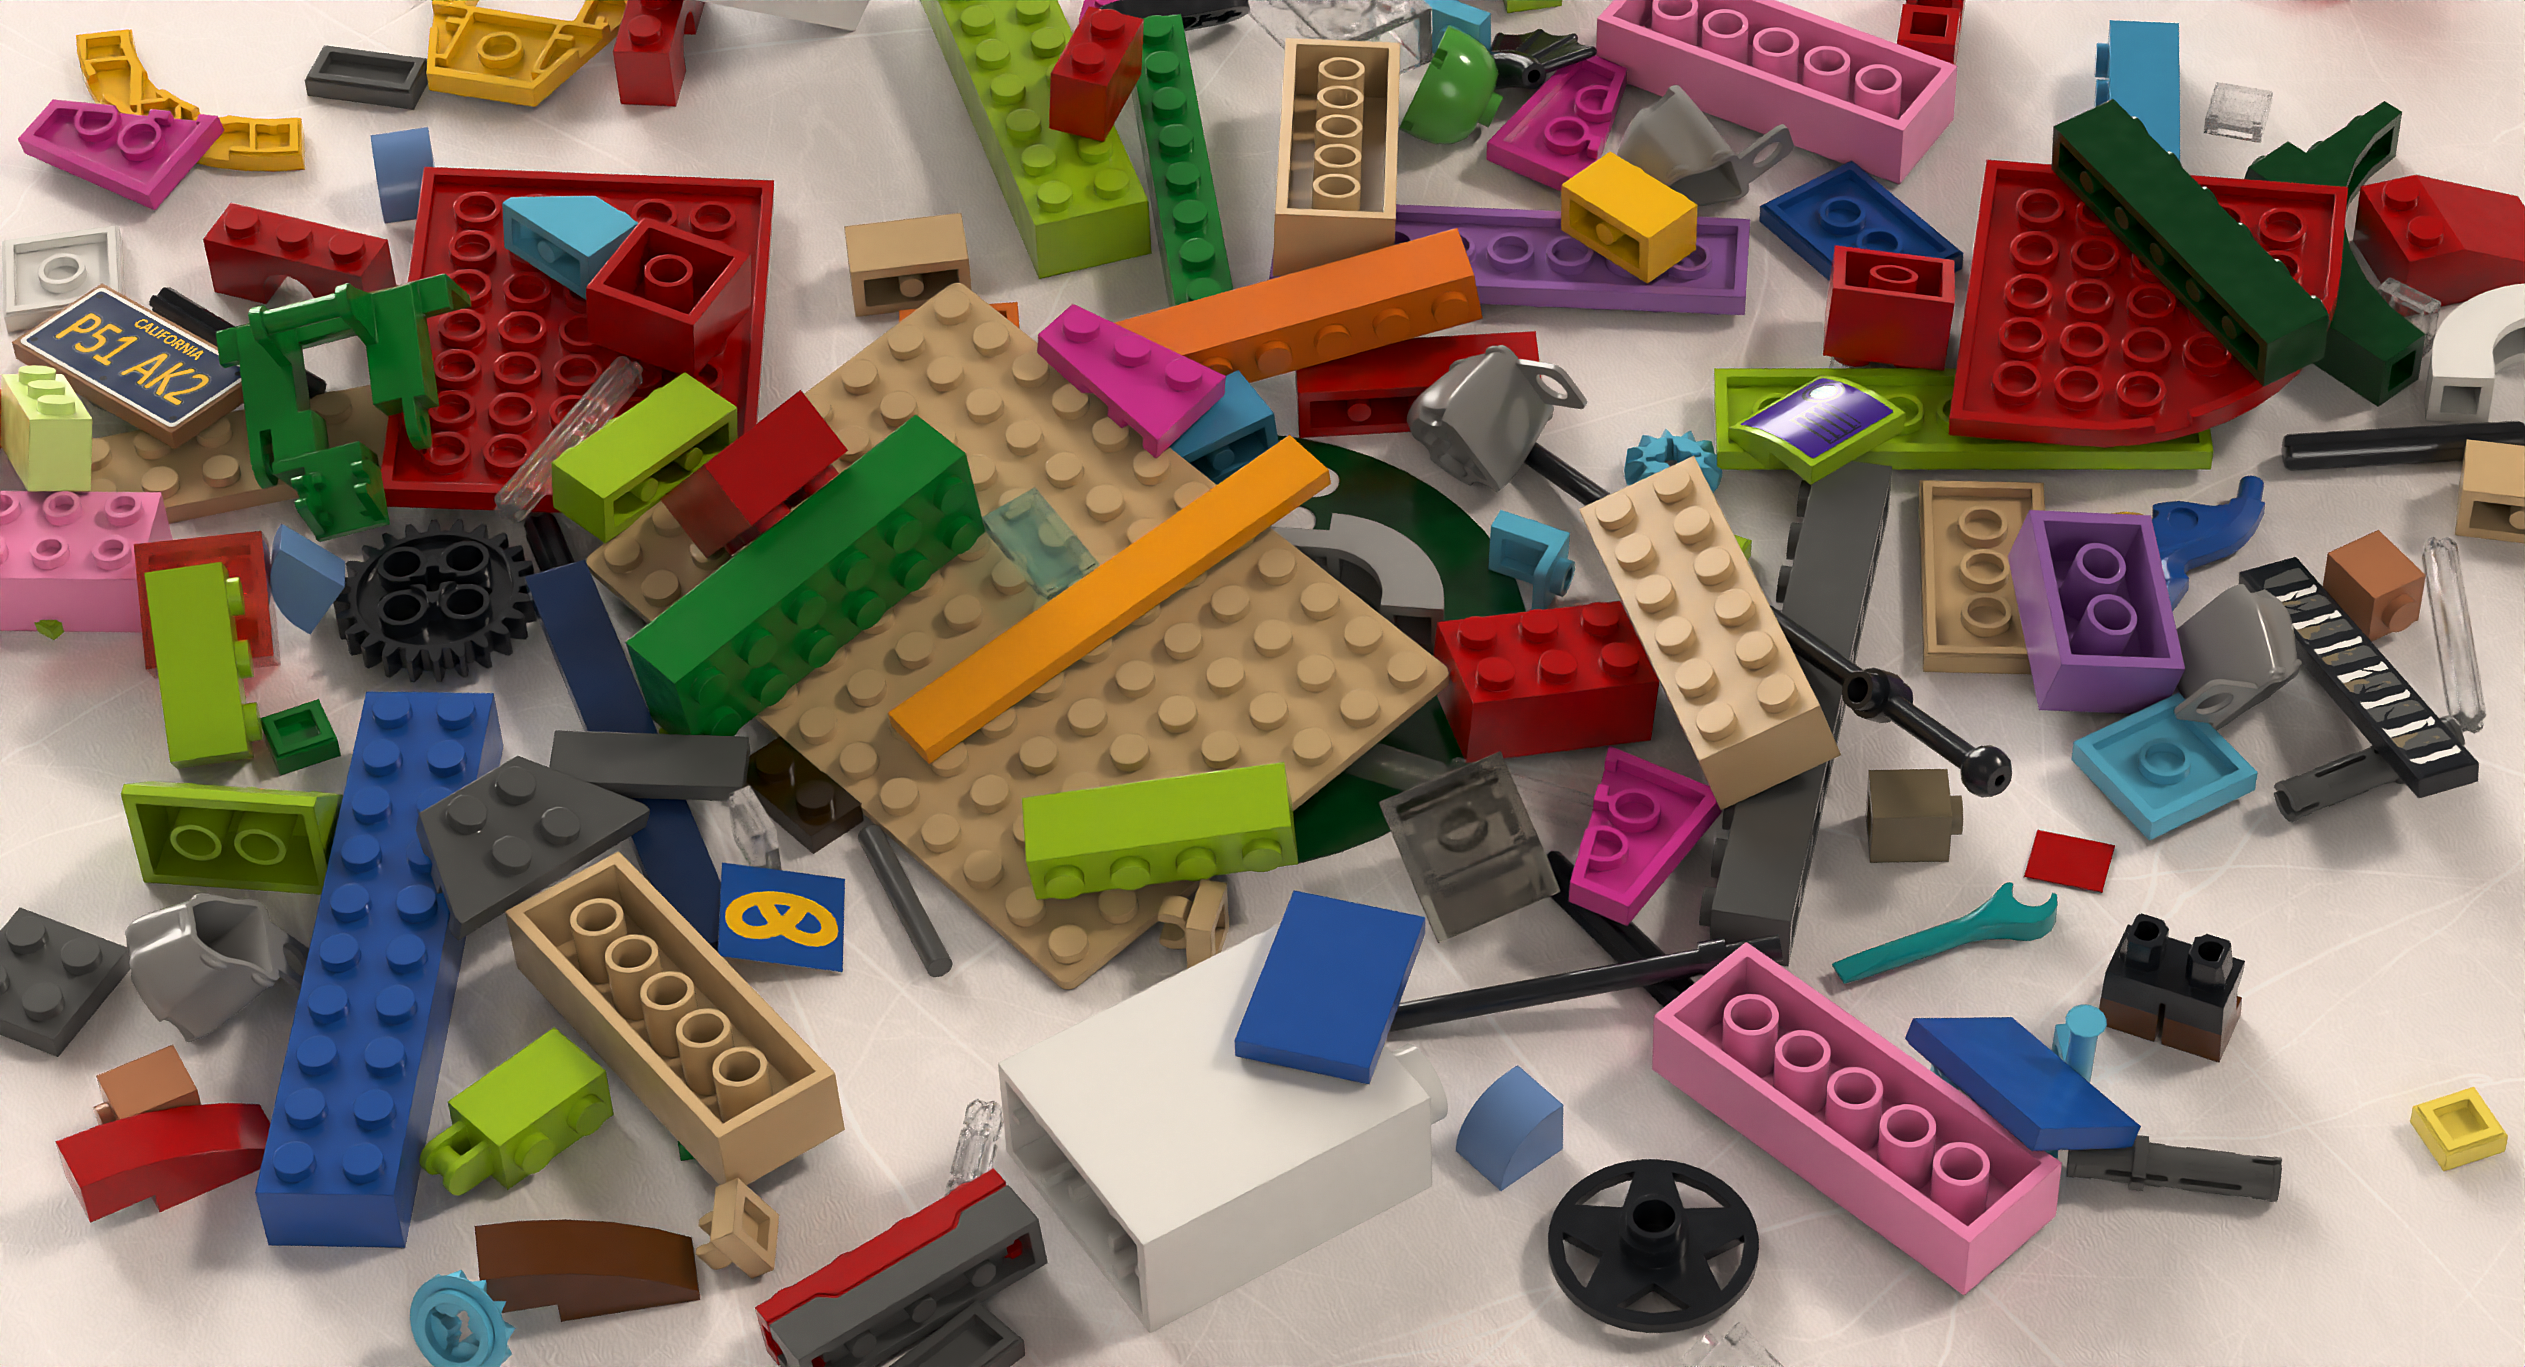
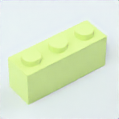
M37 365L20 367L18 374H2L0 445L28 492L91 491L93 419L64 375L56 374V370L52 367Z

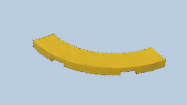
M132 29L76 35L77 55L85 85L96 104L116 105L119 113L148 116L151 109L171 111L175 119L197 120L200 114L199 107L179 99L166 90H159L148 79L147 71L136 54ZM231 115L219 117L225 131L196 163L215 168L241 171L276 172L305 170V143L302 119L298 117L262 119Z

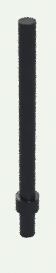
M1776 934L1725 944L1724 937L1697 942L1698 949L1401 1002L1389 1032L1704 976L1745 942H1748L1773 961L1779 962L1783 961L1779 935Z

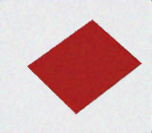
M2037 830L2024 877L2102 893L2115 845Z

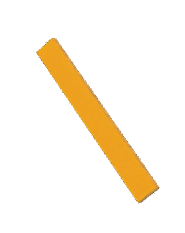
M1288 435L889 711L888 716L891 726L928 764L932 763L1331 484L1329 470L1291 435Z

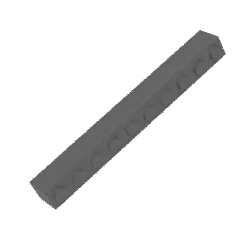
M1851 461L1812 485L1805 480L1801 481L1797 501V517H1803V523H1791L1786 559L1794 561L1792 567L1782 565L1780 568L1776 603H1783L1782 610L1778 611L1855 664L1889 514L1892 466ZM1795 654L1838 745L1846 708L1842 698V686ZM1834 759L1724 809L1722 829L1729 830L1730 832L1728 839L1717 838L1715 841L1711 877L1718 878L1717 887L1705 886L1699 917L1700 926L1710 927V940L1724 937L1725 944L1778 934L1783 961L1776 963L1789 966Z

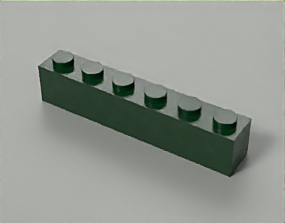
M2111 99L2053 126L2051 169L2263 387L2325 357L2327 329L2330 320L2327 309L2322 301L2314 295L2310 296L2291 277L2285 264L2279 259H2273L2254 240L2248 227L2241 222L2237 223L2218 204L2212 191L2207 187H2201L2183 169L2176 155L2170 151H2165L2148 134L2140 119L2135 116L2131 117L2114 99Z

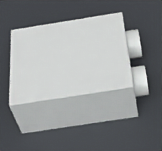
M1280 923L998 1062L1007 1153L1149 1333L1432 1187L1431 1125L1447 1116L1448 1103L1437 1072L1428 1058L1414 1045L1406 1044L1391 1052L1384 1044L1370 1085L1235 1056L1234 1040Z

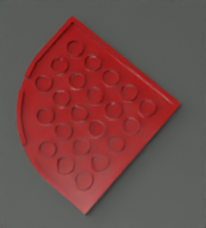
M1986 160L1949 415V435L2103 448L2167 441L2205 431L2256 408L2278 393L2303 369L2301 368L2263 387L2051 169L2052 164ZM2190 175L2201 187H2207L2212 191L2218 204L2237 223L2241 222L2248 227L2254 240L2273 259H2279L2285 264L2291 277L2310 296L2314 295L2322 301L2329 314L2331 324L2340 285L2348 187Z

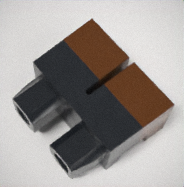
M2142 913L2137 915L2133 924L2127 925L2105 972L2099 1010L2104 1013L2107 1019L2106 1027L2154 1042L2163 1024L2162 1045L2219 1063L2241 1016L2242 997L2237 996V990L2243 975L2245 961L2232 957V948L2229 940L2205 934L2195 937L2193 944L2168 937L2169 928L2165 925L2164 920Z

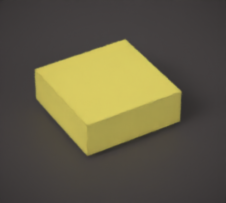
M2475 1087L2412 1107L2410 1123L2443 1171L2478 1161L2506 1150L2508 1135Z

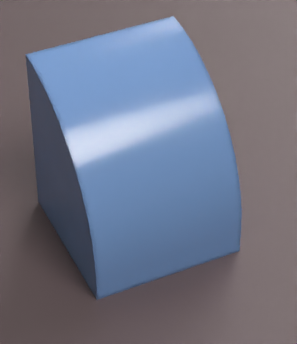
M428 127L370 135L384 223L417 219L424 167H435Z
M283 524L278 528L272 544L270 571L271 592L281 613L292 624L311 634L345 587V561Z
M1517 1065L1498 1078L1475 1102L1459 1131L1456 1152L1502 1191L1563 1149L1564 1105Z

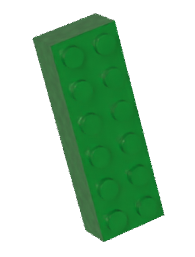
M915 414L628 639L625 643L652 720L669 734L735 736L740 728L765 708L778 703L793 685L797 684L815 668L827 664L843 645L847 644L863 630L873 627L888 609L896 605L909 593L922 588L937 570L941 569L958 554L968 551L986 531L966 453Z

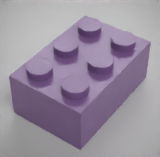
M2029 510L2008 555L2039 710L2134 714L2172 696L2185 671V666L2151 515Z

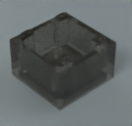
M1501 751L1379 802L1438 943L1560 892L1543 846Z

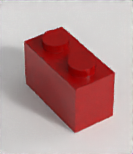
M1091 6L1087 8L1051 72L1049 129L1102 142L1106 140L1141 76L1144 19L1121 14L1112 9H1100Z

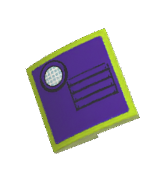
M1821 375L1729 427L1728 437L1768 470L1783 462L1812 485L1903 432L1905 412L1879 394L1860 384L1835 376Z

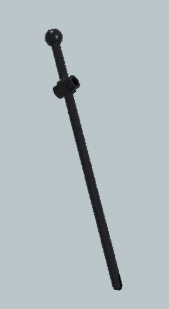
M1537 442L1524 461L1526 465L1585 506L1610 495L1605 489ZM1770 605L1793 652L1842 686L1844 703L1857 716L1878 723L1892 721L1961 769L1963 785L1976 796L1981 798L1993 797L2002 793L2009 786L2012 779L2011 760L2004 751L1992 745L1975 748L1913 705V692L1911 688L1897 674L1878 668L1863 670Z

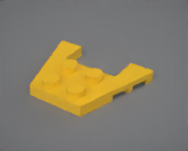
M432 0L433 23L429 33L426 71L429 91L536 107L617 37L627 0H586L577 17L572 21L476 7L479 0Z

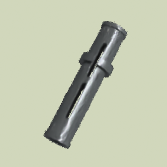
M2450 716L2441 717L2440 720L2465 745L2463 733L2457 722ZM2372 745L2370 748L2329 762L2299 776L2277 782L2274 785L2277 791L2274 792V797L2284 818L2289 822H2294L2312 814V812L2327 806L2330 807L2380 785L2393 781L2398 784L2405 782Z
M2137 1135L2132 1147L2068 1150L2066 1177L2095 1178L2128 1183V1189L2143 1191L2145 1185L2228 1196L2252 1197L2253 1199L2277 1202L2281 1184L2282 1158L2235 1154L2234 1152L2193 1147L2169 1146L2149 1142V1136Z

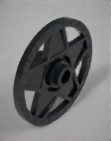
M1661 1159L1631 1160L1605 1167L1590 1174L1565 1194L1555 1209L1549 1225V1263L1552 1273L1565 1295L1576 1306L1595 1319L1635 1332H1677L1700 1326L1717 1318L1735 1305L1744 1295L1754 1278L1758 1264L1759 1236L1752 1213L1743 1199L1729 1185L1711 1173L1676 1161ZM1625 1181H1631L1623 1207L1582 1205L1601 1190ZM1675 1181L1707 1193L1723 1207L1684 1208ZM1563 1240L1600 1259L1586 1288L1579 1282L1566 1261ZM1743 1243L1744 1247L1740 1266L1728 1285L1721 1290L1707 1261ZM1655 1291L1682 1310L1649 1313L1624 1308L1648 1293Z

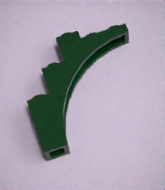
M2384 101L2364 115L2354 117L2347 126L2324 141L2316 142L2307 152L2287 141L2266 156L2263 155L2254 160L2248 167L2245 179L2348 187L2347 212L2350 203L2360 191L2361 186H2364L2370 177L2396 157L2402 111ZM2345 229L2339 292L2335 313L2327 332L2325 357L2312 364L2379 407L2419 379L2426 334L2396 312L2369 283L2350 249Z

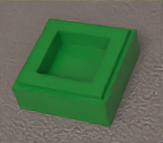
M319 699L261 718L263 739L280 776L341 756L337 737Z

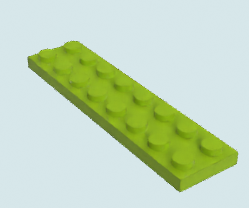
M1714 368L1717 466L1721 470H1768L1728 437L1729 427L1821 375L1835 376L1860 384L1879 394L1905 412L1904 431L1853 460L1855 462L1892 466V470H2211L2213 445L2210 429L2167 441L2111 448L1949 435V415L1956 368H1945L1944 371L1924 368ZM1781 462L1780 464L1774 466L1769 470L1792 469H1790L1787 465Z

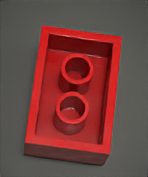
M799 390L660 500L706 558L722 547L732 556L743 546H746L791 512L792 508L836 477L839 473L832 463L846 453L848 449L805 394Z
M1621 601L1594 602L1588 605L1545 610L1533 609L1527 612L1484 617L1472 616L1465 619L1437 622L1433 656L1447 667L1449 673V684L1437 694V697L1466 763L1651 741L1659 679Z

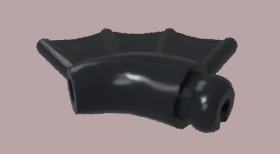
M1543 29L1518 35L1499 32L1495 35L1489 50L1495 59L1498 70L1495 89L1508 87L1539 88L1544 83L1547 73L1592 58L1596 55L1597 49L1594 46L1579 44L1577 42L1578 36L1575 33L1557 36L1544 32Z

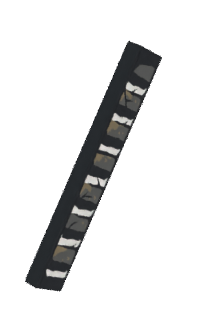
M2297 557L2239 572V584H2244L2250 593L2265 589L2283 603L2292 620L2297 658L2302 661L2304 667L2417 798H2423L2478 782L2479 762Z

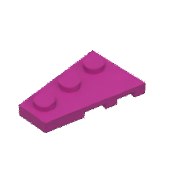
M1595 55L1592 58L1558 69L1487 142V160L1561 192V185L1601 158L1626 89L1627 68Z
M53 99L19 136L18 141L25 154L152 210H156L225 130L219 117L216 115L199 114L197 120L194 121L175 119L171 111L151 109L148 116L119 113L116 105Z
M1075 304L1067 308L1038 334L1037 353L1081 393H1094L1108 406L1107 416L1119 427L1123 428L1130 425L1143 437L1142 447L1156 459L1225 394V375Z
M1609 745L1601 783L1598 784L1594 796L1593 811L1589 825L1584 831L1571 876L1569 902L1628 926L1722 813L1723 810H1720L1710 787Z

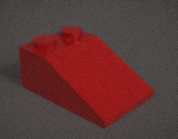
M2411 175L2361 186L2353 241L2400 315L2465 302L2479 294L2496 288L2525 283V206L2518 196L2420 175Z

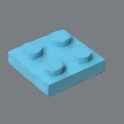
M2179 692L2073 742L2071 760L2149 841L2254 791L2256 788L2258 772L2209 723L2176 718L2174 709L2186 700Z

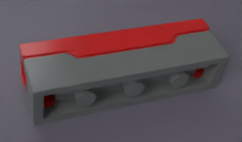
M992 1168L974 1180L957 1186L950 1194L916 1214L899 1220L890 1229L856 1249L839 1255L830 1264L803 1280L779 1290L770 1299L756 1306L755 1311L766 1350L780 1367H874L943 1326L976 1300L979 1303L985 1301L1047 1264L1048 1261L1039 1219L1009 1185L1006 1186V1181Z

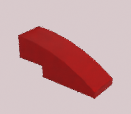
M217 1103L191 1105L134 1115L95 1126L55 1142L65 1176L91 1223L149 1197H152L159 1212H162L260 1170L271 1123L260 1104Z

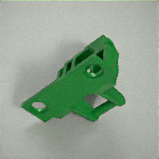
M445 273L369 293L346 283L336 286L335 293L274 309H268L264 305L252 307L248 313L249 323L216 331L220 365L224 368L240 365L250 461L255 479L262 489L277 486L278 480L281 479L296 490L299 499L295 500L296 510L319 542L390 525L378 455L360 441L329 448L326 420L310 408L303 349L358 336L366 346L373 405L387 416L403 413L406 431L414 449L419 451L430 448L432 445V435L428 409L438 407L439 399L427 318L472 307L470 295Z

